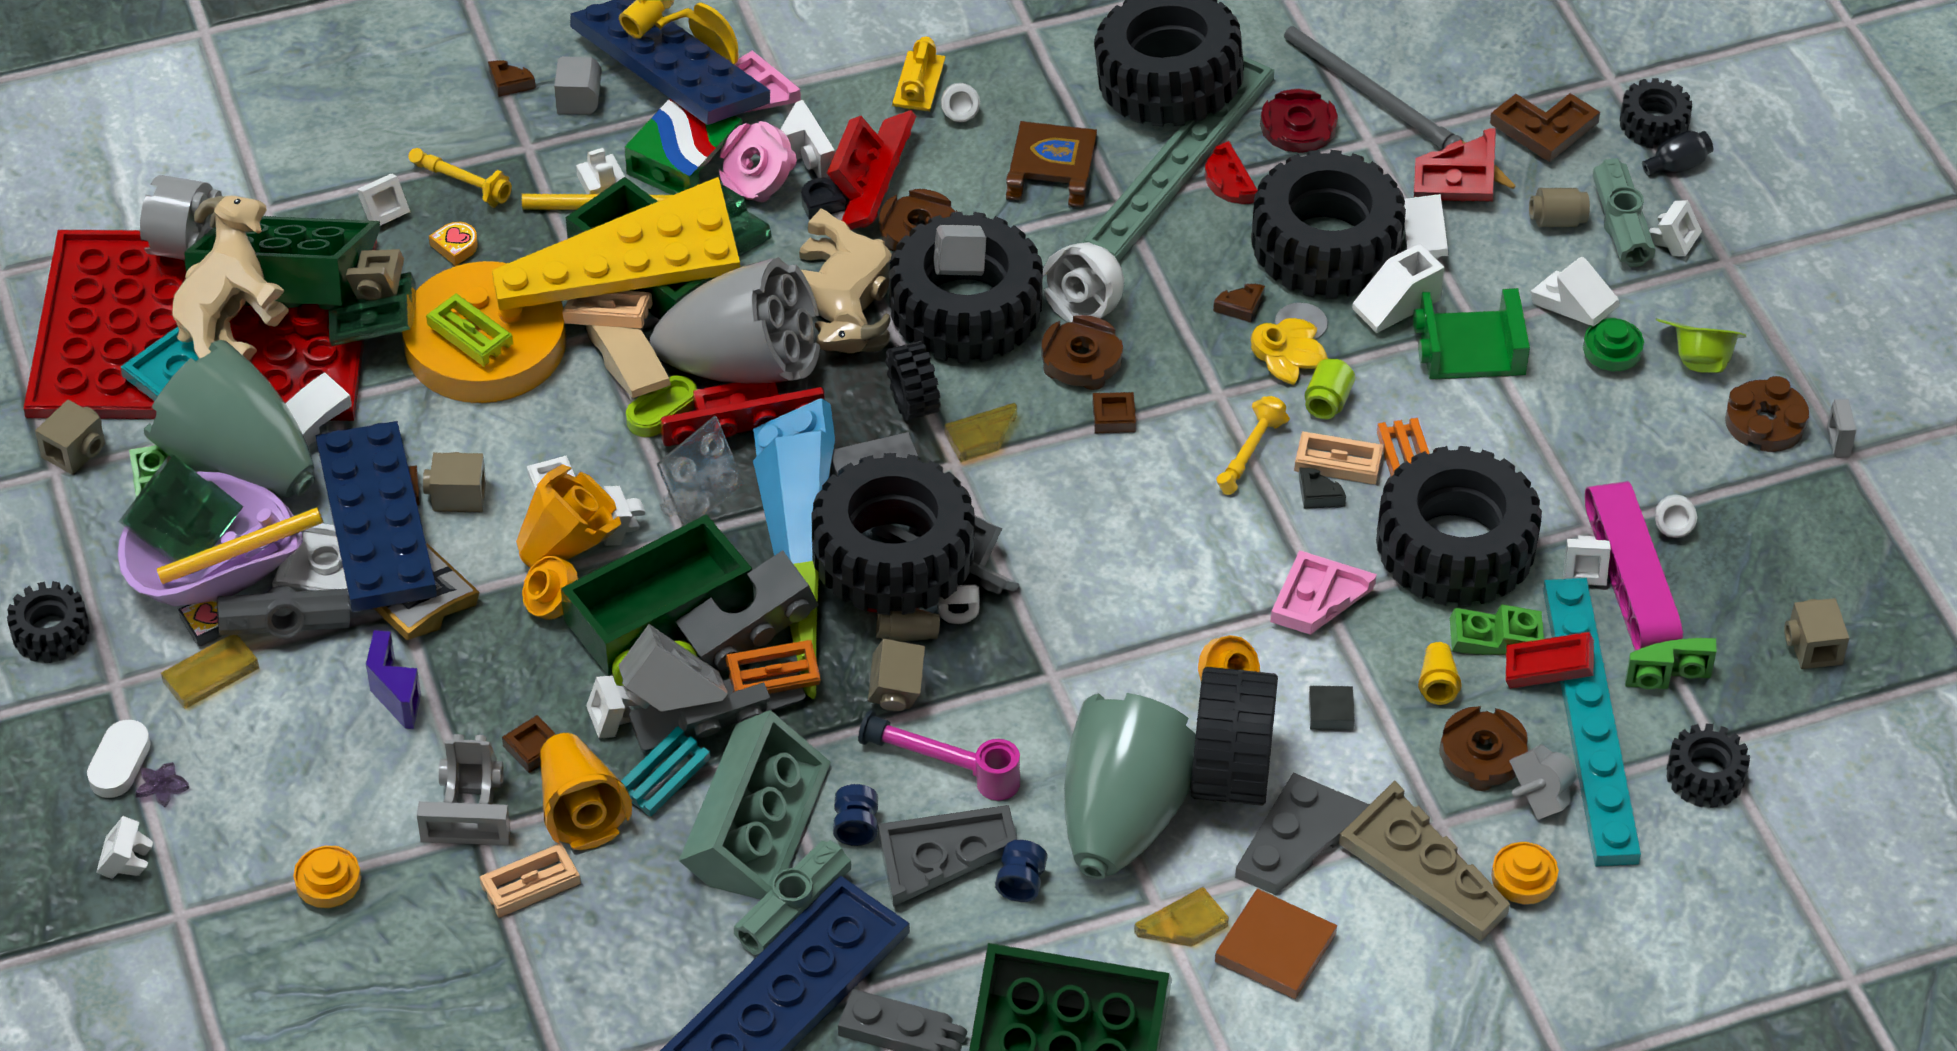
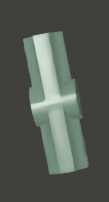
M1618 158L1605 159L1599 166L1594 167L1592 176L1605 213L1604 229L1613 237L1621 262H1625L1629 267L1643 266L1645 262L1653 259L1655 255V246L1642 211L1643 195L1635 189L1627 164L1621 163Z
M832 840L828 842L821 841L794 868L784 869L776 874L773 879L772 889L734 926V935L739 939L744 949L755 956L760 954L838 877H844L851 870V860L846 856L842 847Z

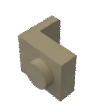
M400 249L361 251L358 267L348 268L346 272V279L356 298L366 300L396 298L404 257Z

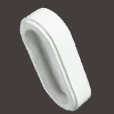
M122 720L114 723L106 731L87 770L90 788L98 796L105 798L118 797L127 792L132 786L150 749L148 730L142 723L136 720Z

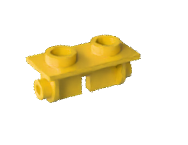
M921 37L914 43L913 51L907 52L892 106L930 112L945 62V56L936 55V46L930 37Z

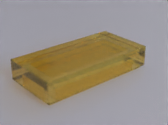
M229 635L161 672V677L165 686L182 707L187 709L259 669V663L256 656L238 635Z

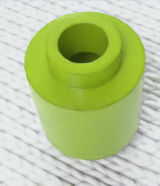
M1324 359L1318 363L1304 395L1306 400L1305 406L1310 414L1320 419H1331L1342 411L1356 378L1354 371L1347 363L1339 359Z

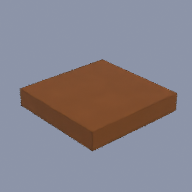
M1257 888L1217 949L1215 962L1296 999L1334 939L1337 925Z

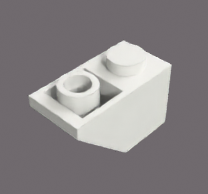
M1419 243L1389 258L1353 302L1352 309L1378 333L1413 315L1414 309H1420L1422 292H1430L1432 304L1440 301L1445 267Z

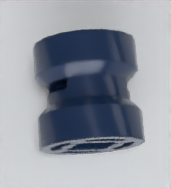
M850 784L838 789L835 793L834 809L837 813L833 824L834 837L839 842L850 846H862L871 843L877 837V819L875 817L878 811L877 792L871 787L862 784Z
M1028 840L1008 842L1002 855L1004 867H1001L998 871L995 881V888L998 893L1016 902L1035 900L1041 886L1039 875L1045 871L1048 854L1045 849L1039 844Z

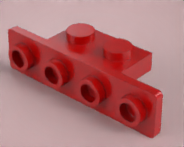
M912 110L885 119L881 124L878 134L862 116L849 120L827 175L850 200L841 220L847 224L850 230L859 227L865 228L877 218L878 209L889 189L890 180L900 162L901 153L911 135V129L917 117Z
M730 383L693 390L696 411L661 418L663 445L684 446L694 441L715 437L727 438L736 433L752 431L755 427L820 398L825 400L823 388L819 387L779 395L776 383Z

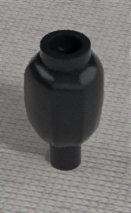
M1691 130L1663 142L1658 147L1654 157L1642 161V167L1648 176L1661 170L1670 174L1689 170L1702 164L1706 160L1707 154L1713 152L1712 140L1706 131L1699 133Z

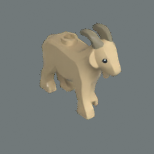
M239 196L211 197L204 200L195 211L194 220L197 223L204 222L206 217L212 214L210 227H216V240L213 249L200 263L191 266L186 272L185 281L174 295L172 315L179 329L177 338L181 342L188 343L193 341L194 351L199 359L211 352L209 350L211 343L218 340L227 341L248 360L253 357L257 349L247 343L237 342L233 338L229 322L238 314L246 301L260 315L265 324L270 326H277L289 312L285 305L275 301L283 294L284 290L279 285L267 283L264 280L261 265L246 235V232H251L252 230L256 233L262 232L260 220L267 209L266 205L260 200Z
M820 209L808 222V233L826 235L831 239L821 238L818 241L810 237L799 251L800 259L826 260L819 272L801 270L814 294L819 316L831 322L817 321L815 323V328L820 332L817 336V344L820 345L822 350L845 353L880 351L890 340V332L887 330L891 322L890 315L886 313L879 322L868 325L862 311L874 299L880 301L885 296L889 287L890 259L892 254L885 246V241L881 239L872 240L866 236L856 234L850 230L845 222Z

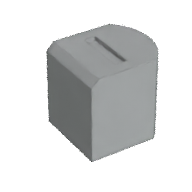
M562 56L558 59L554 85L557 114L590 115L596 110L599 100L602 69L594 58Z
M939 225L936 228L934 266L937 275H983L986 236L981 226Z

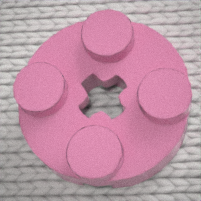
M758 121L759 123L753 125L745 123L731 132L721 148L720 158H723L724 161L723 171L719 170L720 179L731 193L747 200L765 202L783 185L789 172L795 167L797 161L796 154L791 150L788 137L779 128L762 121ZM753 155L761 156L759 164L751 170L754 164L751 160Z

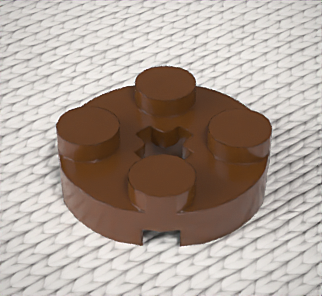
M927 189L909 190V196L897 200V195L888 199L883 205L879 217L882 240L885 241V246L890 251H896V245L905 235L909 236V231L916 227L912 223L917 224L919 220H924L927 225L928 220L935 216L941 215L942 218L950 217V214L955 212L951 207V201L943 194Z
M1087 315L1073 316V322H1068L1061 326L1060 321H1058L1046 330L1042 339L1041 357L1044 373L1050 378L1069 385L1083 386L1088 390H1098L1105 385V380L1115 375L1121 366L1123 354L1122 340H1119L1115 335L1116 329L1110 323L1097 317ZM1082 347L1089 349V352L1087 354H1078L1074 352L1080 351Z
M1772 376L1768 380H1753L1733 388L1729 395L1725 423L1730 434L1746 446L1748 441L1761 445V451H1783L1795 446L1801 440L1803 432L1807 428L1809 407L1803 396L1791 388L1790 382L1780 376ZM1760 412H1769L1774 415V419H1769V417L1766 415L1761 416L1758 414H1760Z
M1481 706L1468 707L1456 712L1446 722L1440 741L1439 754L1443 763L1453 775L1468 782L1469 786L1474 790L1486 791L1493 785L1506 783L1516 777L1509 760L1528 752L1527 732L1516 717L1504 710L1495 708V712L1491 713L1488 711L1480 712ZM1479 741L1483 745L1492 743V750H1479L1476 748L1475 742Z

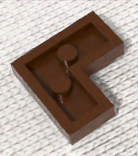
M1515 93L1491 112L1490 124L1548 162H1551L1599 123L1600 111L1569 93L1551 109L1544 112Z

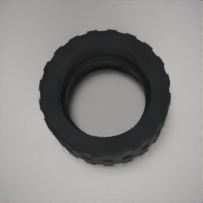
M1205 667L1203 669L1191 780V797L1193 799L1261 806L1266 804L1278 676L1275 673Z

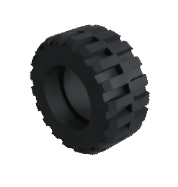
M1125 0L1123 6L1116 5L1097 28L1094 47L1098 83L1102 97L1116 112L1124 117L1129 115L1130 119L1134 122L1143 124L1146 121L1151 122L1152 126L1163 127L1164 124L1174 123V126L1185 125L1186 121L1194 120L1198 122L1204 120L1207 114H1216L1222 110L1225 102L1229 104L1242 85L1244 62L1240 24L1237 17L1232 14V11L1222 2L1217 3V0Z
M1320 150L1309 151L1307 156L1301 157L1297 154L1289 157L1285 165L1280 162L1269 171V175L1267 174L1262 178L1258 185V192L1255 193L1251 233L1252 248L1255 250L1254 256L1258 263L1265 267V272L1275 281L1278 279L1282 280L1281 284L1291 291L1299 289L1303 291V295L1315 297V294L1326 295L1325 299H1337L1339 294H1346L1347 297L1358 295L1361 289L1368 285L1389 258L1401 253L1406 214L1403 193L1397 188V183L1388 173L1383 175V169L1373 161L1370 164L1364 162L1363 156L1354 153L1351 156L1342 155V151L1331 150L1330 153H1320ZM1329 217L1343 220L1354 227L1329 231L1311 227L1302 221L1311 218Z
M952 212L950 217L942 218L941 215L930 218L925 226L920 223L909 231V236L905 235L896 245V251L890 259L889 307L891 308V318L894 325L899 328V333L909 343L921 341L926 346V352L930 351L934 353L936 359L947 361L948 358L958 359V363H969L970 359H980V362L992 360L995 354L999 353L1003 356L1014 350V344L1019 346L1030 336V332L1036 328L1040 320V312L1042 311L1043 264L1041 257L1038 255V249L1029 238L1025 239L1026 234L1015 225L1010 228L1006 220L996 216L994 219L986 218L985 213L974 212L973 215H963V212ZM939 225L981 226L986 236L985 264L982 276L936 274L934 251L936 228ZM965 279L980 281L994 288L978 294L961 295L947 292L939 288V286L951 281Z
M1445 446L1435 448L1431 454H1427L1424 451L1413 456L1411 464L1406 461L1396 468L1394 475L1387 479L1383 488L1376 537L1377 551L1381 554V562L1389 573L1393 572V579L1403 588L1408 585L1411 587L1412 594L1422 599L1425 596L1431 597L1436 604L1446 606L1447 602L1458 603V607H1469L1474 601H1480L1481 605L1492 602L1496 599V594L1503 597L1513 591L1516 584L1522 583L1528 576L1530 567L1534 564L1542 518L1537 491L1531 487L1530 480L1521 471L1515 472V466L1505 458L1501 461L1495 459L1494 453L1483 449L1479 453L1470 451L1471 447L1459 446L1458 450H1448V447ZM1459 515L1482 523L1490 531L1473 537H1457L1436 530L1427 521L1439 516Z
M884 453L883 458L874 459L873 455L861 458L857 465L849 463L838 470V477L833 474L828 478L813 502L811 518L814 568L819 572V578L828 589L833 588L835 596L845 603L848 600L853 601V606L867 612L868 608H872L882 615H890V611H901L902 615L914 613L915 608L923 606L925 610L939 603L940 597L945 600L956 592L957 585L960 586L964 583L969 575V567L973 564L975 513L974 507L971 505L972 499L967 489L961 486V481L951 472L943 473L941 465L931 460L928 464L921 462L919 456L908 454L907 458L896 457V453ZM900 524L915 528L924 533V535L909 542L890 544L874 541L862 535V533L880 525Z

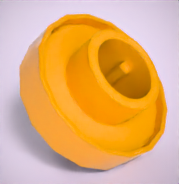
M545 556L538 560L529 569L523 584V603L528 612L545 620L556 619L562 616L561 588L578 580L574 566L570 562L556 556Z
M1228 635L1212 639L1204 646L1199 656L1198 672L1200 680H1202V672L1205 667L1260 672V663L1256 651L1242 637Z
M1516 842L1503 847L1496 854L1491 878L1493 886L1503 897L1511 902L1524 905L1535 904L1547 899L1555 890L1559 869L1556 859L1545 848L1534 843Z
M324 845L311 849L301 856L295 865L293 874L298 895L305 903L317 908H332L343 905L354 897L361 883V872L357 858L349 850L339 846Z

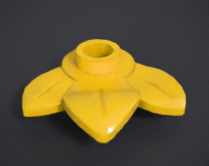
M1286 318L1277 325L1263 323L1258 325L1251 334V348L1254 355L1266 362L1268 370L1272 375L1292 385L1298 379L1299 368L1316 369L1320 361L1328 359L1323 346L1313 339L1317 332V327L1303 319Z

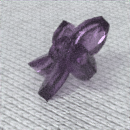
M173 762L163 764L156 771L141 768V777L146 783L142 784L135 794L136 798H142L155 793L157 802L167 807L171 794H179L189 789V783L182 776L176 775Z

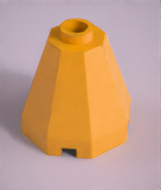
M561 464L549 471L537 484L516 540L519 556L528 567L531 568L538 560L545 556H556L568 560L599 544L621 525L620 517L618 516L615 519L612 517V513L617 509L615 501L590 475L580 472L574 477L567 474L571 467Z

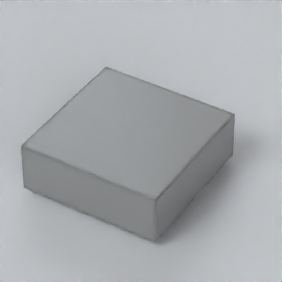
M1849 399L1834 400L1827 423L1830 443L1836 458L1850 457L1855 439L1856 426Z

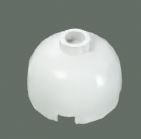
M1088 242L1066 246L1050 256L1043 268V276L1047 275L1048 288L1044 289L1046 299L1054 312L1067 322H1073V316L1079 315L1093 316L1101 319L1116 308L1122 297L1124 288L1122 268L1115 256L1101 246Z

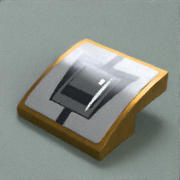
M428 543L426 546L436 584L437 597L373 608L406 640L440 630L444 616L476 606L480 594L470 582Z

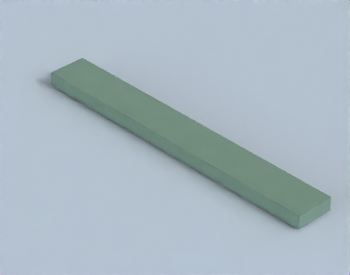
M1243 56L1244 79L1241 87L1238 89V93L1229 104L1225 102L1222 110L1216 114H1207L1204 120L1198 122L1190 120L1186 121L1185 125L1180 126L1081 243L1088 242L1107 249L1115 256L1119 263L1209 157L1214 148L1220 144L1274 80L1275 70Z

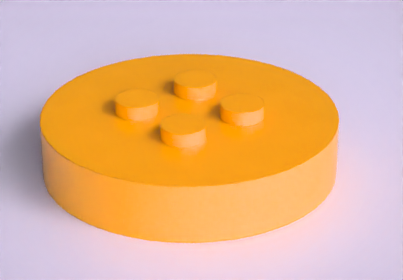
M495 261L472 262L444 270L423 283L413 293L405 306L406 308L412 299L409 327L402 331L405 356L409 368L427 388L444 397L462 402H498L525 394L548 379L564 356L567 339L562 302L557 301L499 310L492 270L508 263ZM456 293L513 336V345L509 348L502 346L501 354L496 358L490 355L489 363L484 367L427 325L426 315ZM451 309V311L455 313L457 316H459L461 319L468 320L455 309ZM475 325V329L490 340L494 339Z

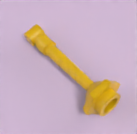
M413 148L409 152V160L420 168L424 167L435 173L440 172L482 188L483 201L493 208L499 203H505L511 194L512 185L509 182V177L504 175L502 171L497 170L493 175L484 179L446 163L442 158L432 154L427 155L420 148Z
M1263 396L1260 400L1252 403V409L1259 422L1236 458L1231 460L1225 472H1222L1216 478L1224 495L1233 494L1237 490L1238 486L1235 481L1240 479L1245 471V465L1267 427L1276 429L1290 420L1286 413V405L1279 398Z

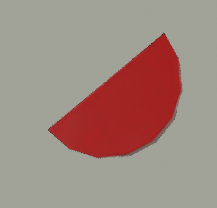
M1230 141L1216 146L1213 154L1205 164L1204 176L1207 186L1216 196L1228 202L1239 204L1254 203L1255 193L1258 190Z

